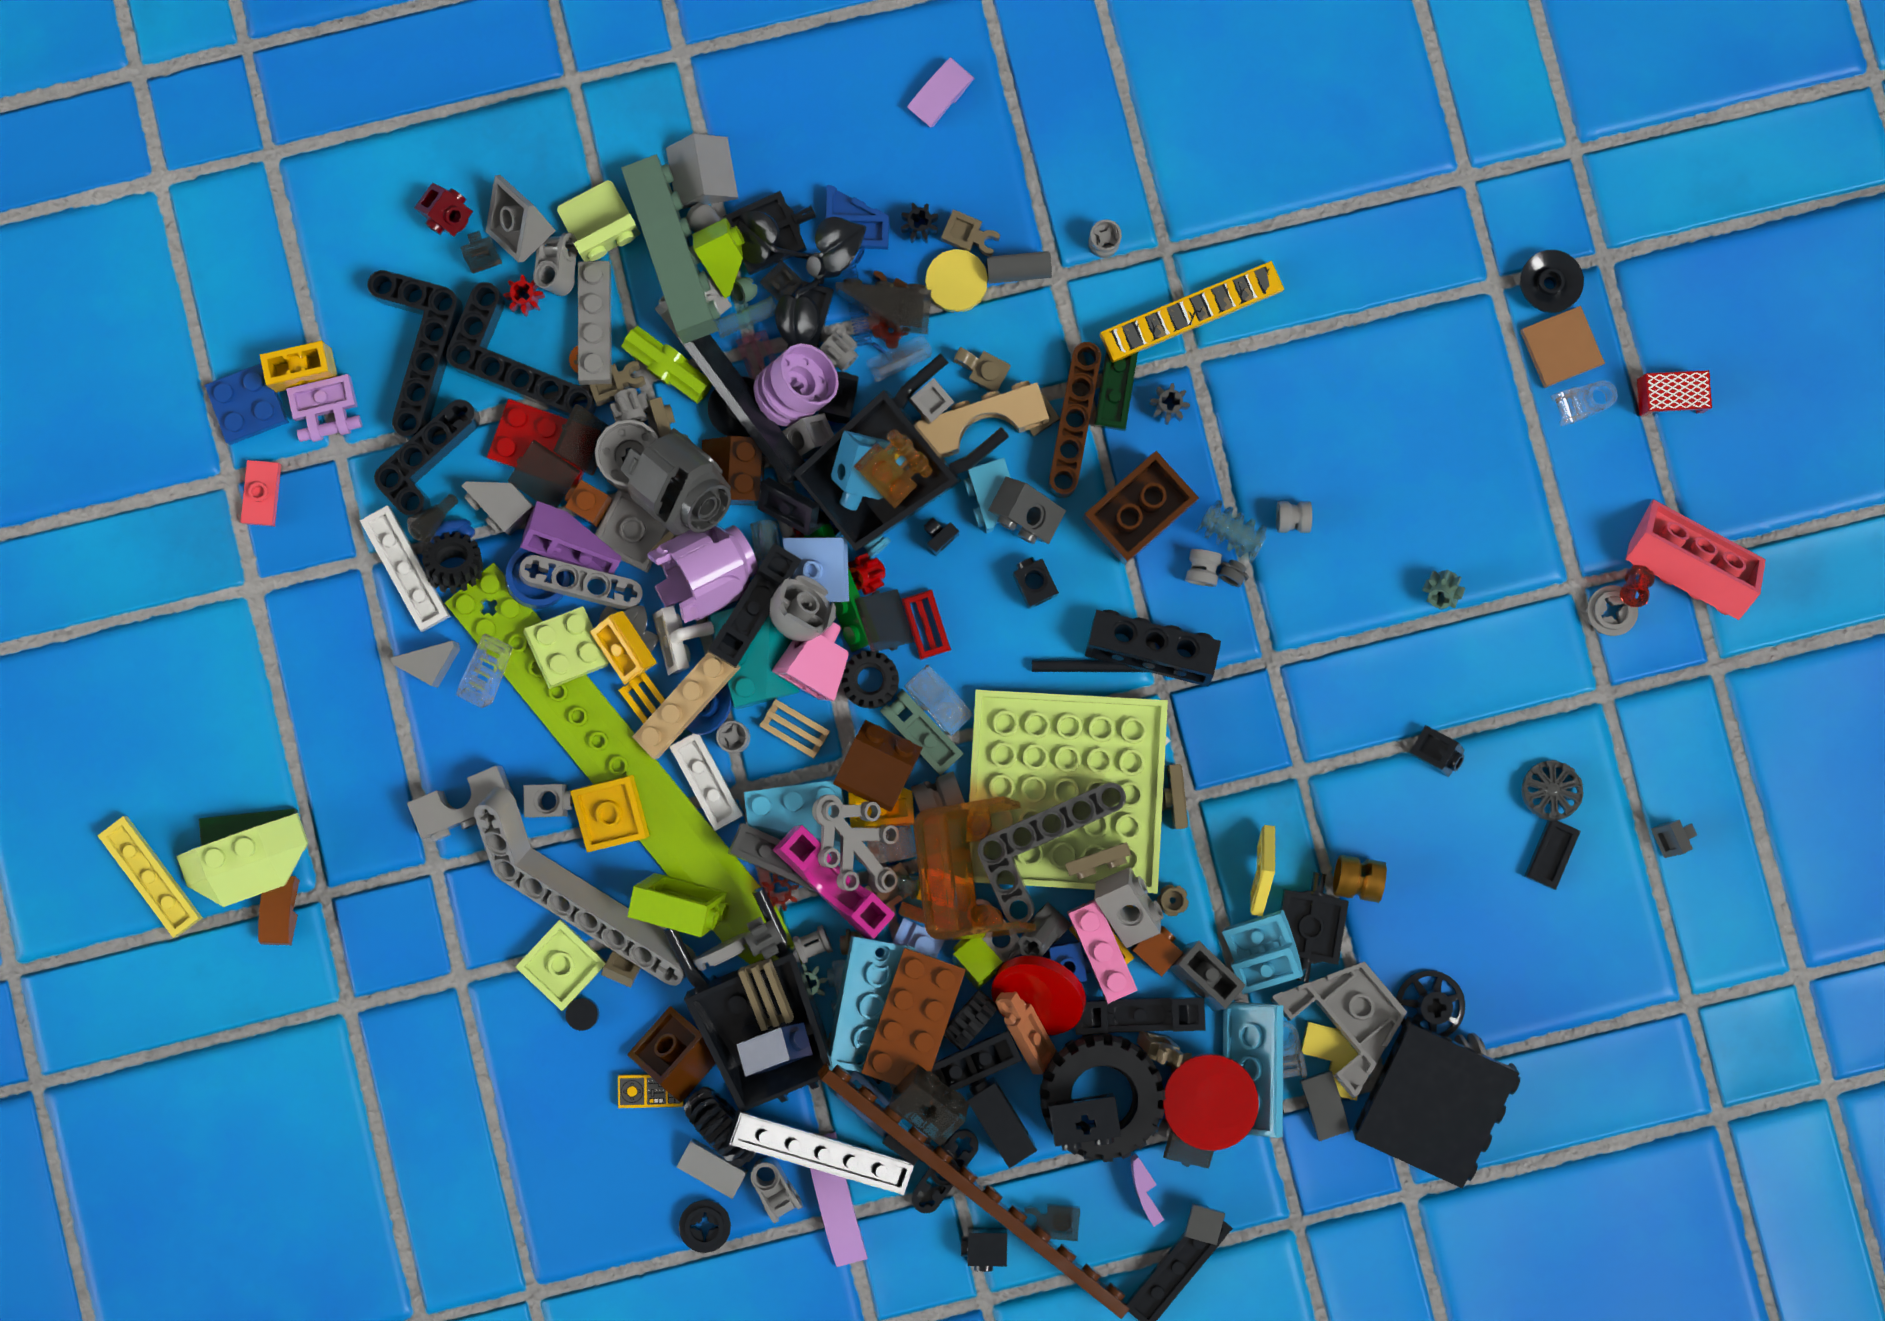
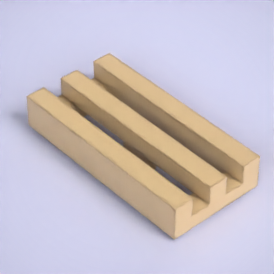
M775 699L759 726L815 759L830 731ZM778 708L820 732L821 736L819 739L775 714ZM772 719L812 742L815 746L812 750L769 725Z

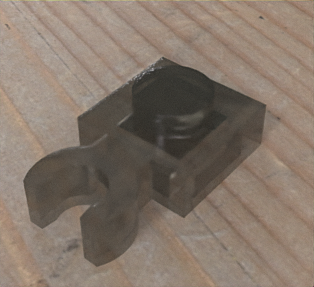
M1047 1204V1213H1041L1034 1206L1024 1207L1025 1214L1036 1216V1222L1031 1225L1033 1228L1037 1224L1040 1225L1052 1236L1051 1239L1078 1241L1080 1206Z

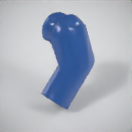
M465 518L447 520L431 531L425 539L427 543L435 544L434 537L439 536L442 540L444 539V533L448 532L450 536H453L455 532H459L462 539L465 534L472 538L475 535V529L471 527L472 523Z

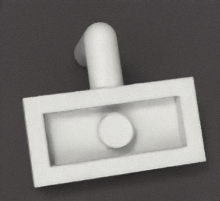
M674 606L661 608L652 615L659 636L668 675L677 674L689 668L690 652L687 645L683 644V641L714 634V627L712 622L683 627L682 620L679 614H676Z

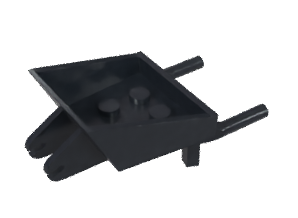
M941 353L907 381L895 397L889 391L883 390L793 473L815 502L820 504L819 510L822 509L836 526L833 529L835 536L840 537L843 535L855 551L888 533L960 483L962 480L958 477V474L972 469L1009 437L1007 432L1000 427L969 455L948 464L904 411L909 402L908 400L913 396L914 392L949 363ZM844 430L894 442L908 456L884 497L878 500L863 496L856 511L847 509L839 503L844 491L831 477Z
M764 887L754 890L752 894L765 921L768 922L772 919L783 939V942L776 945L779 953L770 958L794 1016L790 1023L786 1024L783 1022L780 1026H770L767 1030L761 1031L738 974L739 969L719 978L715 975L707 978L694 965L679 932L669 928L664 930L686 978L695 987L686 992L684 1001L738 1109L742 1112L775 1098H778L783 1103L789 1100L787 1097L788 1093L806 1085H809L812 1090L818 1088L817 1082L821 1080L818 1071L826 1062L832 1066L826 1031L795 945L792 947L787 945L786 933ZM762 969L760 970L777 1015L782 1014L765 970ZM750 973L751 979L753 981V984L755 986V989L757 991L767 1018H770L764 1005V1002L762 1000V997L760 995V992L758 990L753 974ZM804 1023L813 1055L767 1072L745 1077L736 1044L781 1027Z

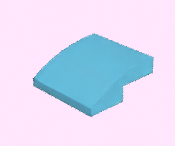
M1284 910L1226 927L1222 931L1234 960L1231 964L1234 974L1246 985L1242 990L1243 994L1303 976L1298 950Z

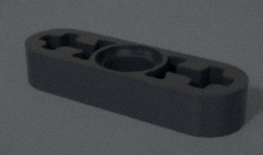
M969 1129L955 1131L943 1147L946 1151L950 1150L954 1154L958 1149V1143L956 1142L958 1137L960 1139H964L966 1136L971 1138L969 1144L972 1149L970 1151L964 1149L958 1156V1159L964 1160L963 1163L959 1165L954 1158L951 1160L959 1169L962 1165L967 1167L978 1151L977 1136ZM929 1167L912 1192L913 1206L921 1213L935 1211L953 1185L947 1180L940 1179L936 1175V1171ZM930 1176L936 1184L945 1188L941 1192L936 1187L932 1194L933 1204L927 1202L921 1205V1197L918 1193L920 1191L926 1193L932 1186L931 1182L926 1181Z

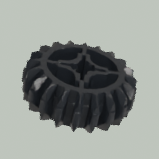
M703 1086L688 1099L689 1101L684 1105V1111L690 1123L694 1125L695 1130L702 1135L703 1139L719 1155H722L726 1161H729L732 1165L742 1167L756 1156L757 1152L729 1145L726 1142L737 1111L719 1093Z

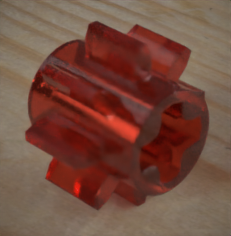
M773 874L774 881L771 884L762 881V885L768 888L767 895L772 901L773 908L776 904H781L783 911H787V901H798L792 896V890L798 889L799 885L790 886L789 880L785 878L784 880H779L778 875ZM776 883H780L782 887H788L789 892L784 894L785 900L779 901L778 897L771 896V891L775 890Z

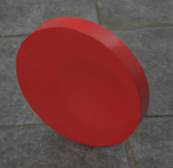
M1019 956L1005 962L999 968L991 989L992 999L995 1003L1001 992H1017L1020 999L1026 1004L1033 1006L1048 1035L1061 1034L1075 1027L1081 1019L1086 1004L1085 991L1079 979L1062 964L1040 956Z
M1200 1054L1182 1062L1180 1067H1177L1172 1072L1165 1086L1166 1099L1163 1100V1107L1167 1122L1173 1132L1192 1147L1207 1151L1229 1148L1240 1142L1250 1132L1256 1121L1259 1100L1254 1081L1242 1065L1229 1057L1219 1054Z

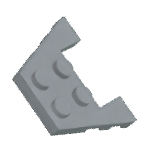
M1366 962L1337 971L1315 981L1307 982L1285 992H1280L1270 999L1275 1005H1283V1015L1288 1021H1291L1312 1002H1315L1356 1050L1358 1055L1333 1075L1352 1098H1355L1361 1092L1368 1076L1372 1073L1378 1059L1388 1046L1407 1013Z

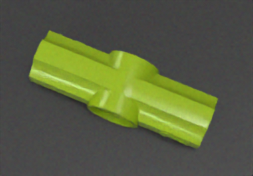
M638 325L625 337L621 345L622 349L647 366V370L668 386L671 384L696 404L709 393L712 383L706 375L690 365L688 360L668 344L663 345Z

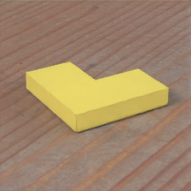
M1264 825L1261 829L1257 844V870L1250 891L1251 915L1262 917L1275 875V826Z
M1307 1021L1300 1053L1329 1060V1070L1332 1071L1333 1075L1358 1055L1337 1028ZM1334 1077L1340 1097L1357 1101L1358 1095L1352 1098Z

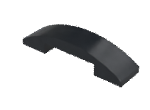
M774 543L707 652L736 668L769 616L770 600L775 591L785 579L792 578L802 559Z
M1204 997L1118 999L1109 1004L1106 1000L1086 1001L1081 1019L1075 1026L1076 1035L1140 1031H1206Z

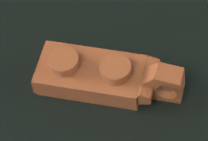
M1015 991L1001 992L996 999V1004L1000 1013L1006 1016L1004 1021L1007 1024L1008 1030L1032 1073L1043 1074L1057 1050L1033 1006L1026 1004Z

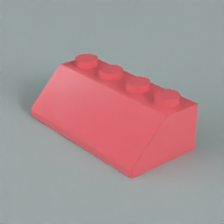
M1654 499L1648 506L1630 540L1626 560L1631 562L1636 568L1654 574L1664 583L1680 588L1692 598L1702 600L1715 607L1720 613L1730 615L1737 620H1740L1761 594L1766 559Z

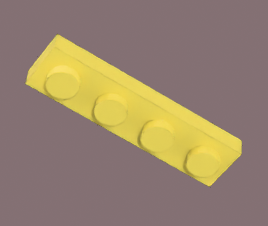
M122 816L97 835L173 938L180 936L203 918L128 816Z

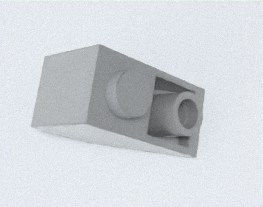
M466 481L461 485L467 492L464 496L467 502L476 511L482 508L489 515L485 521L498 534L503 530L509 536L512 535L528 520L534 508L530 501L512 483Z

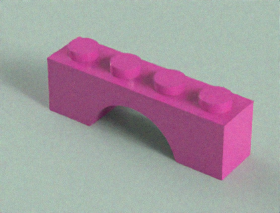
M803 825L794 826L773 851L864 938L875 939L896 914L873 892L860 884L853 891L841 890L837 885L840 867L838 865L834 868L821 866L818 862L821 843ZM828 854L827 862L829 863L831 861V857ZM848 875L847 878H846V885H847V886H848L849 883H850V877H849V875Z

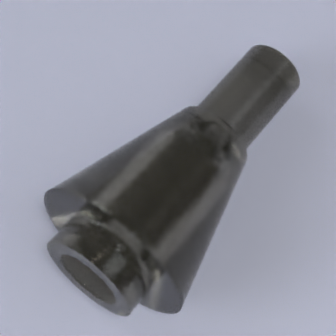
M449 494L439 504L408 517L407 524L410 535L418 541L430 542L445 519L446 514L458 504L456 496Z

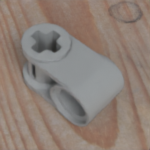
M564 233L561 236L555 237L550 236L536 250L534 282L540 288L557 296H565L570 293L575 283L574 275L578 250L574 245L577 239L572 233Z
M763 1157L755 1162L751 1172V1181L773 1223L778 1222L780 1216L794 1208L798 1210L803 1208L797 1191L787 1179L776 1159ZM762 1167H769L774 1171L775 1177L771 1181H763L758 1177L757 1171Z

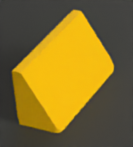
M623 611L609 615L590 631V634L624 685L657 663Z

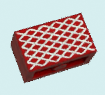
M1709 370L1646 373L1637 379L1639 416H1647L1652 412L1696 410V414L1712 408Z

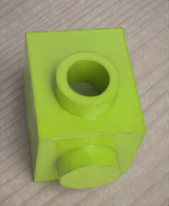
M978 934L971 939L968 936L964 937L953 948L955 953H953L952 962L955 966L966 969L964 976L977 990L993 978L1003 965V961Z

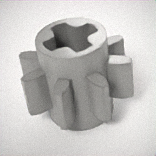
M834 333L820 347V350L832 361L834 367H838L842 372L848 369L859 356L854 351L858 347L856 345L857 342L848 333L842 338L837 333Z
M635 388L624 389L616 393L614 396L616 403L610 404L616 422L631 419L644 423L647 420L645 413L651 412L645 393L638 394Z

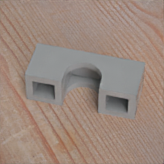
M496 765L467 777L471 788V798L462 808L456 809L448 803L444 791L438 790L407 802L421 839L431 838L432 842L450 836L449 830L461 825L462 830L477 825L474 810L489 792L496 787L505 788L514 796L503 767Z

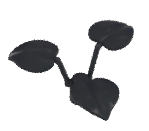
M747 211L740 216L737 227L744 238L745 243L742 244V254L748 262L762 264L769 259L771 251L807 260L806 269L815 280L797 290L795 297L784 295L780 298L775 311V321L780 335L789 346L800 343L808 344L817 332L820 314L816 303L810 297L802 296L813 287L823 284L824 278L838 277L851 264L863 241L866 226L841 217H828L820 223L815 235L816 246L821 252L807 254L775 246L774 244L780 235V229L776 221L764 212Z

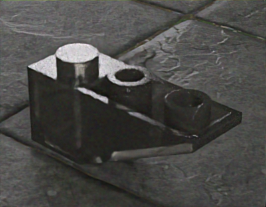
M852 278L844 279L843 282H836V292L839 296L896 332L929 333L932 294L931 290H926V286L907 284V288L894 287L893 283L887 281H877L875 285L862 284L861 280Z

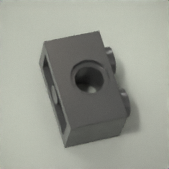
M1005 477L988 510L999 517L998 524L1012 531L1017 529L1019 531L1017 536L1031 544H1035L1036 540L1049 544L1066 512L1065 509L1027 483Z
M1200 941L1187 944L1182 950L1181 956L1169 968L1198 997H1204V1003L1213 1011L1226 1009L1246 986Z

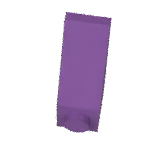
M539 501L536 502L527 520L520 548L557 561L609 574L615 573L621 562L619 554L568 512Z

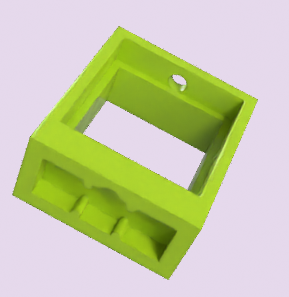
M653 873L633 886L627 917L702 937L718 924L724 922L728 912V903H725L727 892Z

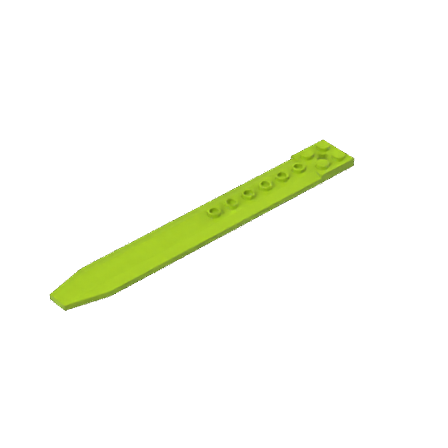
M492 563L481 572L482 577L480 580L476 579L475 586L472 587L468 583V590L464 592L459 590L448 599L445 605L593 784L634 775L650 835L648 838L639 841L669 877L727 892L725 903H728L727 916L724 922H721L712 929L719 939L724 942L739 934L750 931L747 923L760 916L763 922L766 923L752 894L754 890L761 888V886L737 857L728 854L730 848L714 831L712 826L657 759H652L632 737L635 734L634 731L586 674L551 689L548 688L523 633L525 628L543 621L532 608L525 607L513 599L508 592L505 574L495 563ZM486 600L490 602L496 600L498 603L494 607L497 612L493 616L490 613L484 615L482 612L484 609L483 603ZM769 897L786 933L787 945L792 947L794 946L793 939L776 904ZM747 943L743 945L745 949L738 955L749 964L764 959L762 953L754 957Z

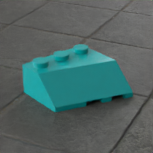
M734 608L709 615L714 627L715 638ZM770 614L738 665L741 668L728 681L734 708L737 710L799 693L798 687L772 672L774 666L793 640L785 637L777 630L772 623Z

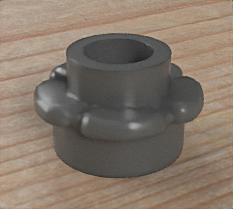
M1231 559L1228 563L1222 562L1220 564L1221 570L1218 576L1226 583L1235 587H1241L1243 581L1249 579L1248 574L1245 573L1247 568L1242 563Z

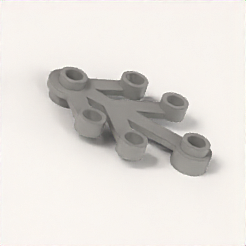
M826 794L817 799L812 807V815L817 823L821 825V850L818 853L819 864L823 867L834 868L840 862L837 885L841 890L853 891L859 885V877L853 872L855 854L870 872L868 877L870 888L879 893L891 892L897 885V875L891 868L883 867L862 841H879L882 844H894L899 838L897 827L884 824L879 828H851L844 818L860 817L864 821H876L881 814L880 806L876 802L868 801L861 803V805L842 804L837 796ZM831 806V815L829 816L828 809ZM869 806L872 809V813L870 816H868L867 814ZM888 829L890 831L889 839L886 838V831ZM835 830L841 837L840 853L834 848ZM830 852L832 858L831 861L828 863L827 855ZM849 875V877H850V883H849V885L847 886V885H846V878H847V876ZM887 876V882L885 884L884 879Z

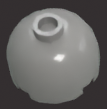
M797 575L795 579H785L775 591L770 600V617L774 626L785 637L794 641H810L823 634L832 625L836 618V607L834 602L830 605L825 596L828 592L821 584L809 577Z

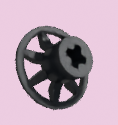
M1426 970L1411 975L1400 986L1396 996L1401 1005L1416 1008L1417 1013L1412 1018L1419 1022L1427 1021L1429 1030L1437 1033V1024H1442L1446 1021L1451 1022L1452 1025L1447 1030L1438 1033L1444 1037H1448L1456 1031L1463 1020L1465 1013L1464 994L1456 981L1442 972ZM1426 976L1437 977L1432 989L1428 991L1418 981V979ZM1442 980L1448 982L1456 994L1446 995L1442 993ZM1413 983L1419 994L1418 999H1403L1406 989ZM1458 999L1459 1010L1455 1019L1452 1016V1002ZM1403 1018V1020H1402V1022H1401V1025H1402V1026H1403V1024H1404V1022H1405V1018Z

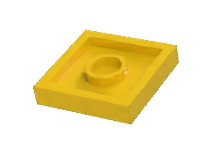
M634 775L570 791L587 852L646 839L650 836Z

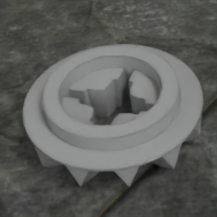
M1615 585L1598 589L1589 598L1588 607L1585 610L1588 613L1589 624L1598 633L1610 637L1628 632L1638 618V604L1634 596L1625 588ZM1607 603L1610 606L1623 605L1615 613L1616 620L1612 616H1601L1607 610Z

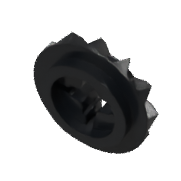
M707 1199L690 1204L682 1213L679 1221V1232L683 1242L692 1250L701 1253L713 1252L723 1246L731 1230L728 1212L719 1202ZM704 1212L707 1213L709 1223L719 1225L709 1229L706 1239H704L701 1228L691 1226L702 1221Z

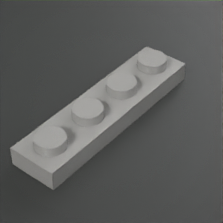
M610 261L578 262V381L580 385L612 384Z

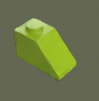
M724 218L692 234L694 251L723 297L727 298L731 295L743 259L742 244L745 242L738 227H731L727 218Z

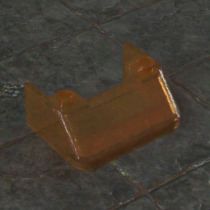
M1002 796L926 809L916 816L913 828L924 924L927 933L932 938L938 940L991 938L1036 931V926L1032 923L1023 921L1004 923L1002 913L998 908L991 905L977 906L969 843L981 841L989 835L992 828L990 813L1021 808L1019 801Z

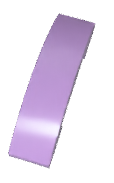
M836 1132L823 1135L837 1139ZM810 1168L822 1220L836 1267L868 1259L847 1179Z

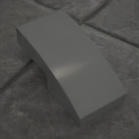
M1328 1070L1299 1080L1318 1141L1349 1132L1348 1122L1332 1071Z

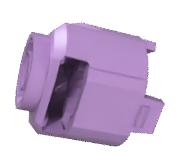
M715 525L710 530L701 533L689 530L647 553L649 559L655 564H662L667 579L654 587L665 607L680 603L679 607L684 623L693 619L699 621L740 600L750 584V578L755 576L758 570L757 560L750 544L735 525L726 529Z

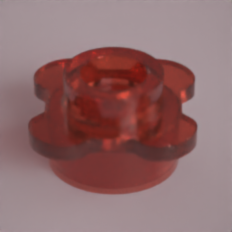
M892 311L886 312L879 325H875L872 329L873 336L881 338L886 342V346L889 349L897 348L899 345L898 341L910 332L908 323H902ZM892 327L894 332L889 333L888 329Z

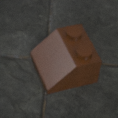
M727 436L702 440V450L719 465L723 471L721 475L731 486L730 505L758 506L760 486L764 480L765 455L751 437Z
M865 720L833 784L869 802H876L881 808L892 812L923 747Z
M671 1006L627 1054L680 1103L684 1101L716 1064L700 1031Z

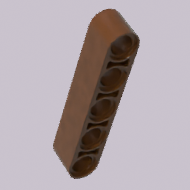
M1091 342L1078 344L1071 358L1048 481L1050 492L1058 498L1071 496L1078 484L1101 361L1099 348ZM1087 352L1094 357L1095 362L1085 366L1078 361L1077 356ZM1076 383H1083L1088 387L1089 393L1085 396H1077L1073 393L1072 386ZM1076 413L1082 417L1083 424L1079 427H1071L1067 424L1066 417L1069 414ZM1065 444H1071L1077 449V455L1073 458H1066L1061 454L1060 448ZM1059 475H1066L1071 479L1072 486L1068 489H1060L1055 485L1054 479Z

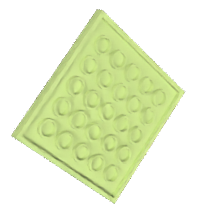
M976 690L964 882L990 883L977 851L978 845L983 838L1111 782L1120 785L1125 791L1126 802L1123 808L1013 857L1026 886L1095 890L1097 881L1130 867L1136 877L1140 876L1144 880L1148 893L1158 894L1168 700ZM1114 788L1105 790L1102 795L1103 803L1109 807L1118 805L1121 800L1120 792ZM1080 801L1073 807V815L1078 820H1085L1091 814V807L1087 802ZM1054 814L1048 815L1043 822L1044 829L1049 833L1059 831L1061 828L1060 818ZM1022 827L1016 830L1014 841L1017 845L1026 846L1030 843L1032 836L1027 828ZM990 841L986 844L984 851L988 858L994 860L1001 855L1002 848L997 841ZM1125 842L1128 843L1131 855L1125 857L1127 863L1111 869L1108 868L1107 863L1095 867L1096 874L1079 880L1076 874L1069 876L1065 863ZM1004 870L998 875V884L1014 885L1015 877L1010 871Z

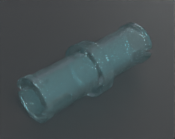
M772 295L748 307L744 304L739 307L738 311L718 320L716 319L721 339L745 328H748V330L755 328L754 324L775 316L777 306Z

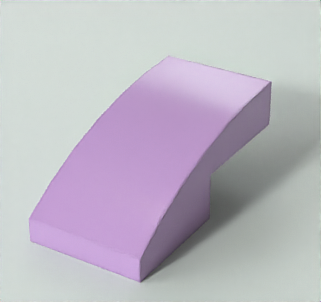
M949 58L922 87L907 108L929 127H934L950 105L957 102L975 78L954 59Z
M1134 1154L1131 1156V1171L1135 1190L1153 1227L1164 1221V1218L1147 1194V1191L1157 1184L1138 1155Z

